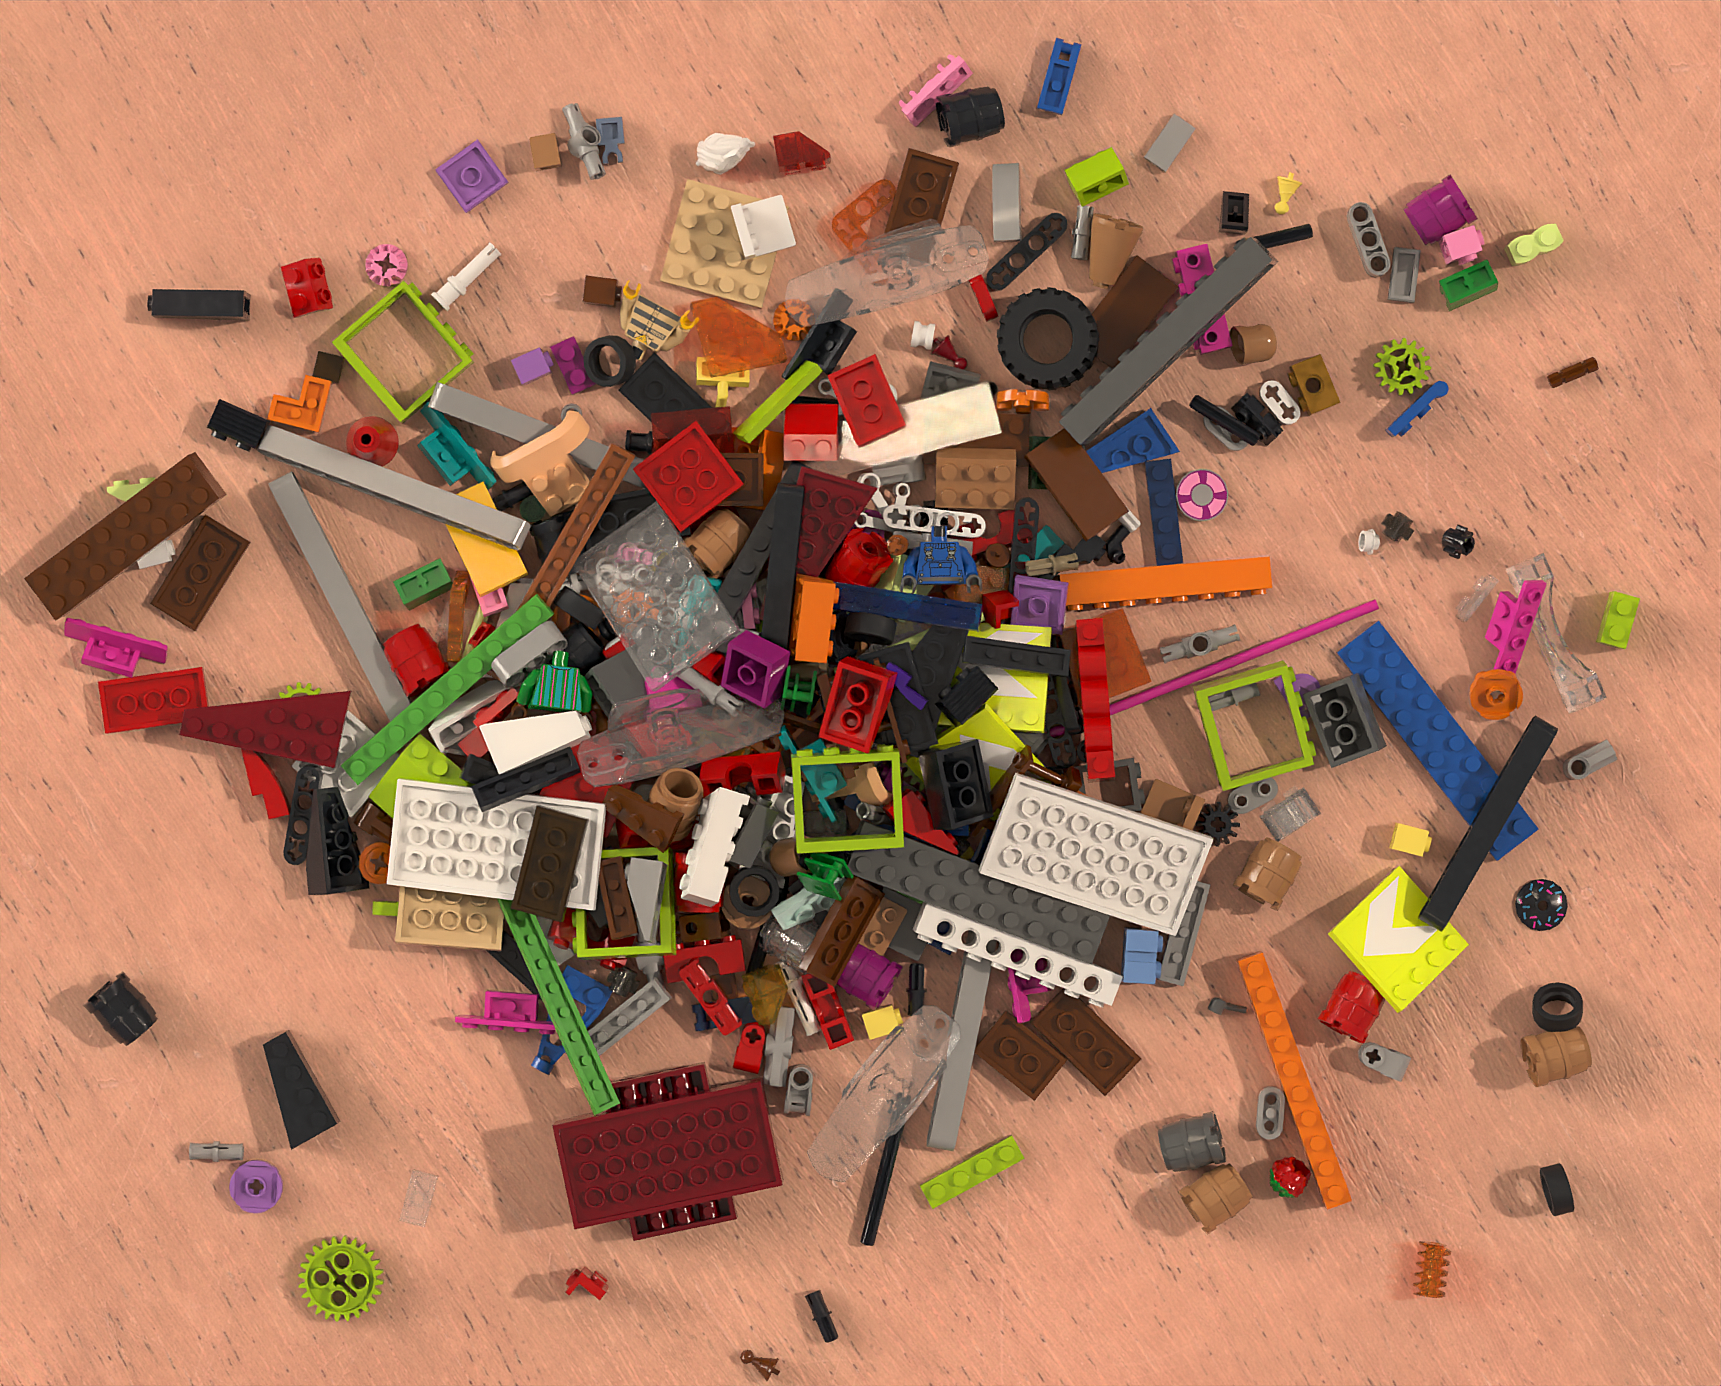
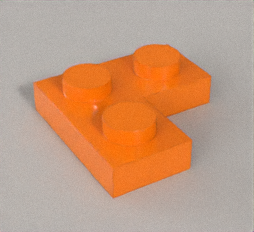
M305 375L299 400L273 394L267 420L320 432L332 381Z

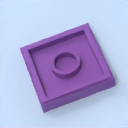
M478 139L435 169L465 213H468L509 183Z
M1016 575L1013 596L1019 600V606L1012 607L1010 625L1052 627L1053 634L1062 635L1068 582Z

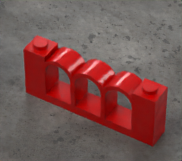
M1103 618L1076 620L1075 626L1088 783L1114 781L1115 767Z

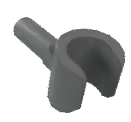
M1213 998L1208 1006L1209 1010L1218 1015L1222 1014L1224 1008L1240 1013H1246L1247 1007L1227 1003L1219 998Z

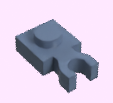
M622 117L596 119V128L601 136L598 146H605L602 156L603 164H608V155L611 153H615L618 156V163H623L622 153L618 149V145L625 144Z

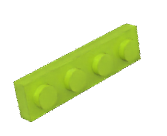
M1010 1135L926 1181L920 1187L930 1206L934 1209L1025 1158L1013 1136Z

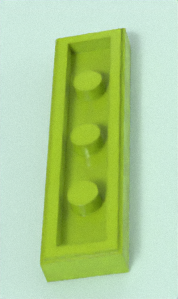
M806 360L733 434L739 440L751 443L823 370L818 364Z

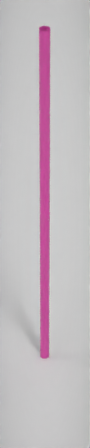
M1372 600L1110 704V716L1378 610L1377 601ZM1061 724L1050 728V735L1053 738L1061 736L1065 732L1064 726Z

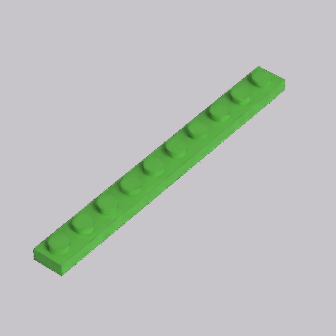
M538 594L533 596L340 766L359 785L492 669L491 664L497 656L540 624L546 622L554 615V612Z
M497 898L593 1114H599L620 1104L536 915L511 909L513 900Z

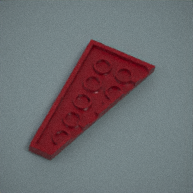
M801 466L796 485H805L796 577L797 574L818 577L878 487ZM765 597L758 619L762 621L764 616Z
M352 691L185 709L179 735L335 768Z

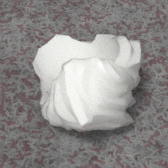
M714 133L707 137L705 141L702 140L698 143V160L696 165H701L705 170L721 175L741 162L746 152L755 146V142L736 135Z

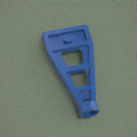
M567 965L562 975L572 997L586 1006V1012L581 1018L587 1029L602 1013L614 990ZM548 1014L546 1021H551V1022H552V1020H551V1018H550V1016H549V1014ZM551 1034L542 1035L538 1054L531 1066L547 1075H550L554 1064L565 1053L563 1045L557 1046L551 1043ZM548 1056L550 1058V1062L542 1059L541 1057Z

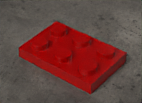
M876 354L827 375L858 448L907 427Z

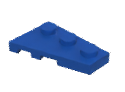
M1150 408L1086 452L1101 473H1105L1180 451Z

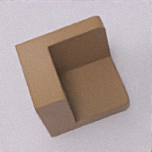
M555 133L530 137L531 152L536 171L562 167Z

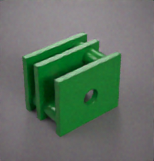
M787 666L780 710H784L785 699L792 700L790 712L794 711L795 701L808 702L806 714L810 715L817 671L813 673L812 682L799 680L800 674L796 673L795 680L789 679L791 667Z
M821 852L809 853L812 859L805 858L804 861L813 875L797 872V876L806 891L841 901L842 898L834 886L836 878L843 879V877L853 879L854 877L844 859Z

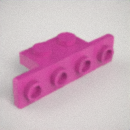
M1543 580L1524 581L1518 598L1509 591H1500L1485 638L1500 650L1494 669L1512 671L1516 674L1547 585Z
M66 618L64 635L88 642L82 655L81 664L132 678L140 657L163 664L166 663L168 646L159 641H150L139 638L131 633L125 634L111 630L106 626L89 624L81 619Z
M1022 949L1013 950L1010 955L1011 961H1020L1023 957ZM1040 958L1035 963L1036 971H1043L1047 967L1046 958ZM1008 967V987L1013 994L1014 1000L1012 1011L1017 1018V1022L1024 1023L1032 1019L1027 994L1051 991V988L1039 984L1041 979L1031 976L1030 980L1015 975L1016 970Z
M487 990L485 992L484 1016L461 1014L455 1017V1022L462 1023L464 1028H478V1024L488 1025L490 1030H504V1026L514 1027L513 1031L529 1032V1028L539 1029L541 1034H555L556 1030L551 1021L538 1020L539 994Z

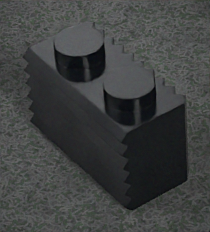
M219 399L207 428L213 430L211 436L226 441L227 437L237 441L236 447L250 452L251 447L257 450L270 421Z
M978 666L971 669L968 667L964 668L955 677L958 680L953 687L947 685L937 695L940 699L935 705L955 727L963 725L998 690V687Z

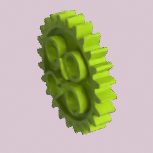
M347 1235L343 1236L341 1242H338L337 1237L333 1236L331 1244L326 1239L322 1240V1249L317 1245L312 1247L315 1255L311 1253L305 1255L310 1262H302L300 1264L302 1268L306 1269V1272L298 1274V1277L305 1279V1282L299 1284L298 1287L306 1288L307 1291L301 1297L311 1298L307 1305L308 1307L318 1306L315 1312L316 1315L324 1310L326 1311V1320L331 1314H334L336 1322L339 1321L341 1315H344L346 1321H349L351 1313L359 1318L361 1316L360 1309L365 1312L370 1310L367 1302L376 1304L377 1300L373 1297V1294L380 1295L382 1293L376 1285L384 1283V1280L377 1278V1275L382 1274L384 1269H376L375 1266L381 1260H372L371 1257L375 1250L367 1253L365 1251L366 1242L359 1247L357 1246L356 1237L351 1243H348ZM340 1253L346 1254L349 1257V1265L340 1266L336 1261V1256ZM326 1260L332 1263L333 1268L339 1275L344 1273L347 1276L345 1283L357 1293L356 1297L352 1296L344 1282L339 1284L336 1282L338 1276L327 1266ZM317 1271H326L329 1275V1282L320 1283L316 1278ZM355 1274H363L366 1278V1285L362 1287L355 1285L353 1276ZM338 1290L344 1292L346 1302L341 1304L335 1302L333 1292Z

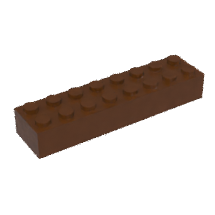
M196 452L189 454L24 579L56 621L66 616L227 494Z

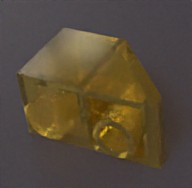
M768 964L742 975L744 992L750 998L752 1014L759 1025L775 1023L788 990L780 964Z

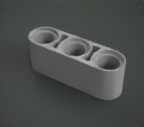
M1358 202L1348 210L1347 221L1366 273L1371 277H1381L1389 270L1390 259L1371 207L1367 203ZM1357 208L1363 209L1366 213V220L1363 222L1356 221L1353 217V211ZM1365 233L1372 234L1375 238L1374 246H1365L1362 242V235ZM1373 258H1379L1383 261L1384 268L1382 271L1377 272L1371 268L1370 263Z
M546 621L493 660L491 667L506 688H512L525 680L532 670L539 669L542 664L552 660L553 651H563L568 643L553 621Z

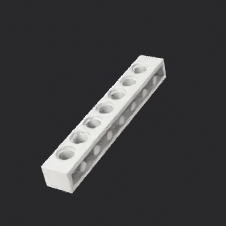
M924 901L912 929L918 933V939L928 943H932L933 939L943 943L942 948L952 952H957V949L967 952L966 956L979 962H981L982 958L992 961L991 966L1003 971L1007 967L1016 970L1015 975L1027 980H1030L1031 976L1041 979L1039 984L1051 989H1054L1056 985L1065 988V994L1075 998H1079L1080 994L1089 997V1003L1102 1008L1104 1003L1112 1006L1123 978L1117 972L1093 963H1086ZM942 921H947L950 924L949 931L943 935L938 934V924ZM967 930L973 931V941L968 944L962 943V934ZM990 940H997L999 943L998 949L993 953H988L986 951V944ZM1022 949V959L1018 962H1012L1010 958L1012 951ZM1040 958H1046V969L1036 971V961ZM1065 967H1070L1072 970L1071 977L1067 980H1061L1059 977L1060 971ZM1093 976L1096 978V985L1092 989H1085V979Z

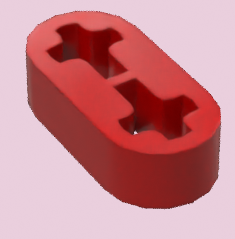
M980 271L968 275L967 278L986 322L999 317Z

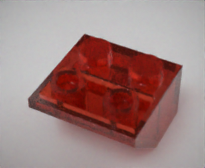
M800 131L773 136L779 173L785 172V176L800 174L801 169L811 167V171L823 170L827 168L826 164H831L830 152Z

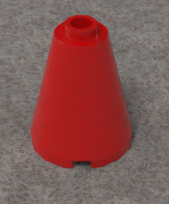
M376 416L364 417L355 422L350 428L346 439L347 451L352 456L383 467L390 463L397 453L399 447L398 434L393 425L387 420ZM371 436V442L365 444L366 438Z

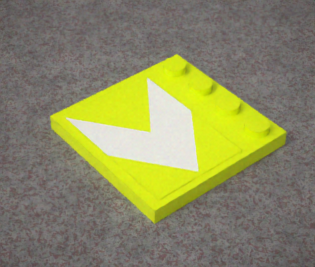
M978 623L970 627L967 636L1051 647L1052 627L1001 624V628L994 629L988 623ZM962 650L951 687L957 683L958 680L955 677L964 668L968 667L971 669L978 666L998 687V690L985 703L988 704L1011 731L1044 733L1049 675L962 663ZM941 713L938 726H953L952 722Z
M985 703L963 725L959 727L953 725L937 736L939 744L930 746V748L978 739L990 792L1012 764L1016 753L1021 752L1025 745ZM1032 753L1033 761L1045 767ZM908 755L906 757V764L923 781L919 758ZM1026 771L1024 776L1051 784V782L1029 771ZM997 808L994 812V817L990 819L997 820L1001 810Z
M1400 866L1395 868L1328 933L1397 1013L1401 1012L1469 945L1450 922L1440 932L1418 919L1428 897Z

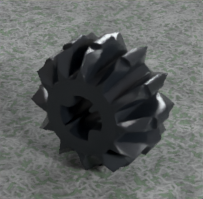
M1220 802L1215 803V811H1213L1210 804H1206L1205 807L1208 814L1206 815L1202 811L1199 814L1200 817L1205 818L1204 822L1196 821L1195 823L1196 826H1204V829L1198 832L1202 834L1208 833V836L1214 837V846L1219 847L1221 837L1226 845L1229 844L1230 841L1226 836L1227 834L1237 837V833L1232 831L1231 827H1240V823L1231 822L1232 819L1238 816L1237 812L1227 815L1231 809V806L1228 804L1222 812ZM1215 817H1219L1220 821L1224 822V827H1220L1221 830L1217 832L1215 827L1211 826V821H1215Z

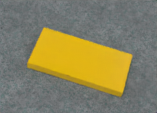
M484 482L456 494L496 509ZM445 524L480 597L528 575L517 550Z

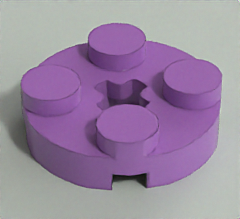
M251 1160L239 1166L232 1175L229 1185L230 1194L237 1205L244 1211L262 1213L275 1206L281 1198L283 1180L277 1167L267 1161ZM255 1179H258L260 1184L264 1186L263 1189L259 1190V1194H255L254 1189L249 1188V1184L254 1183Z

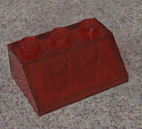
M730 406L651 413L654 451H657L697 421L720 453H735Z

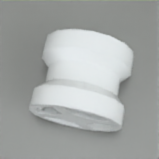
M915 321L910 347L920 345L924 346L925 349L931 350L935 324L922 325L919 321Z

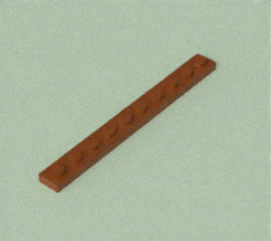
M613 442L611 443L516 611L536 594L550 607L635 458L633 453ZM493 669L486 673L501 682Z

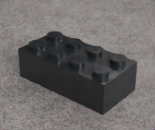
M642 489L613 495L585 545L587 554L616 550L617 548L691 536L692 534L690 526L681 533L662 507L657 506V501L650 491Z

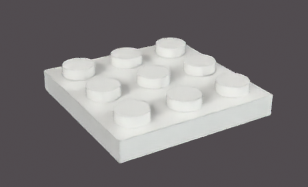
M348 710L336 767L317 766L323 773L321 789L338 787L347 812L352 818L369 799L370 793L400 754L396 752L363 782L357 785L340 765L376 734ZM296 760L292 767L298 772L303 766L312 763ZM310 770L304 774V777H307L309 782L316 779V777L312 776V771Z

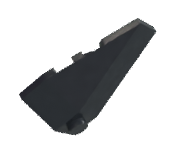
M338 787L313 790L306 862L308 895H328L370 889L369 881L362 877L358 868L360 855L356 843L358 838L356 832H352L347 820L349 814Z

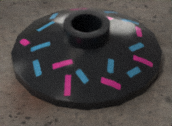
M1546 879L1532 880L1523 885L1515 901L1516 914L1520 921L1528 928L1537 931L1551 930L1558 926L1564 919L1568 908L1567 897L1562 888L1553 881ZM1542 900L1547 902L1545 910L1538 908V904Z

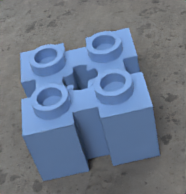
M1124 927L1121 966L1123 982L1155 984L1156 978L1160 979L1161 963L1156 961L1157 952H1162L1163 936L1158 935L1159 931L1149 928Z

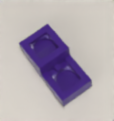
M889 662L886 668L897 672L895 685L913 705L922 710L929 700L907 686L913 676L894 663Z

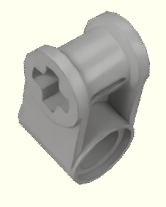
M1372 1042L1364 1043L1358 1051L1359 1060L1364 1065L1379 1071L1387 1077L1402 1082L1411 1060L1410 1056ZM1374 1050L1377 1057L1376 1059L1371 1058L1369 1061L1366 1053Z
M798 1064L791 1069L784 1106V1113L786 1114L791 1111L805 1113L806 1116H810L813 1072L808 1065ZM798 1071H804L808 1074L809 1079L807 1082L800 1084L795 1081L794 1074Z

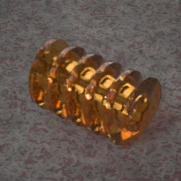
M1419 1241V1244L1424 1246L1426 1250L1417 1252L1419 1256L1424 1258V1261L1416 1262V1265L1423 1268V1270L1414 1273L1415 1276L1421 1279V1282L1413 1283V1286L1420 1289V1291L1412 1294L1430 1298L1445 1297V1292L1439 1288L1447 1286V1282L1442 1280L1441 1277L1448 1276V1271L1442 1267L1449 1266L1450 1261L1443 1257L1451 1255V1250L1447 1249L1445 1244Z

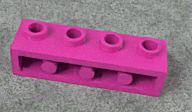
M1208 244L1178 250L1175 252L1176 258H1172L1175 274L1180 273L1182 283L1178 284L1181 297L1186 293L1188 295L1192 294L1197 289L1195 286L1196 282L1205 274L1209 276L1214 272ZM1225 314L1193 344L1194 350L1199 349L1200 355L1233 346Z

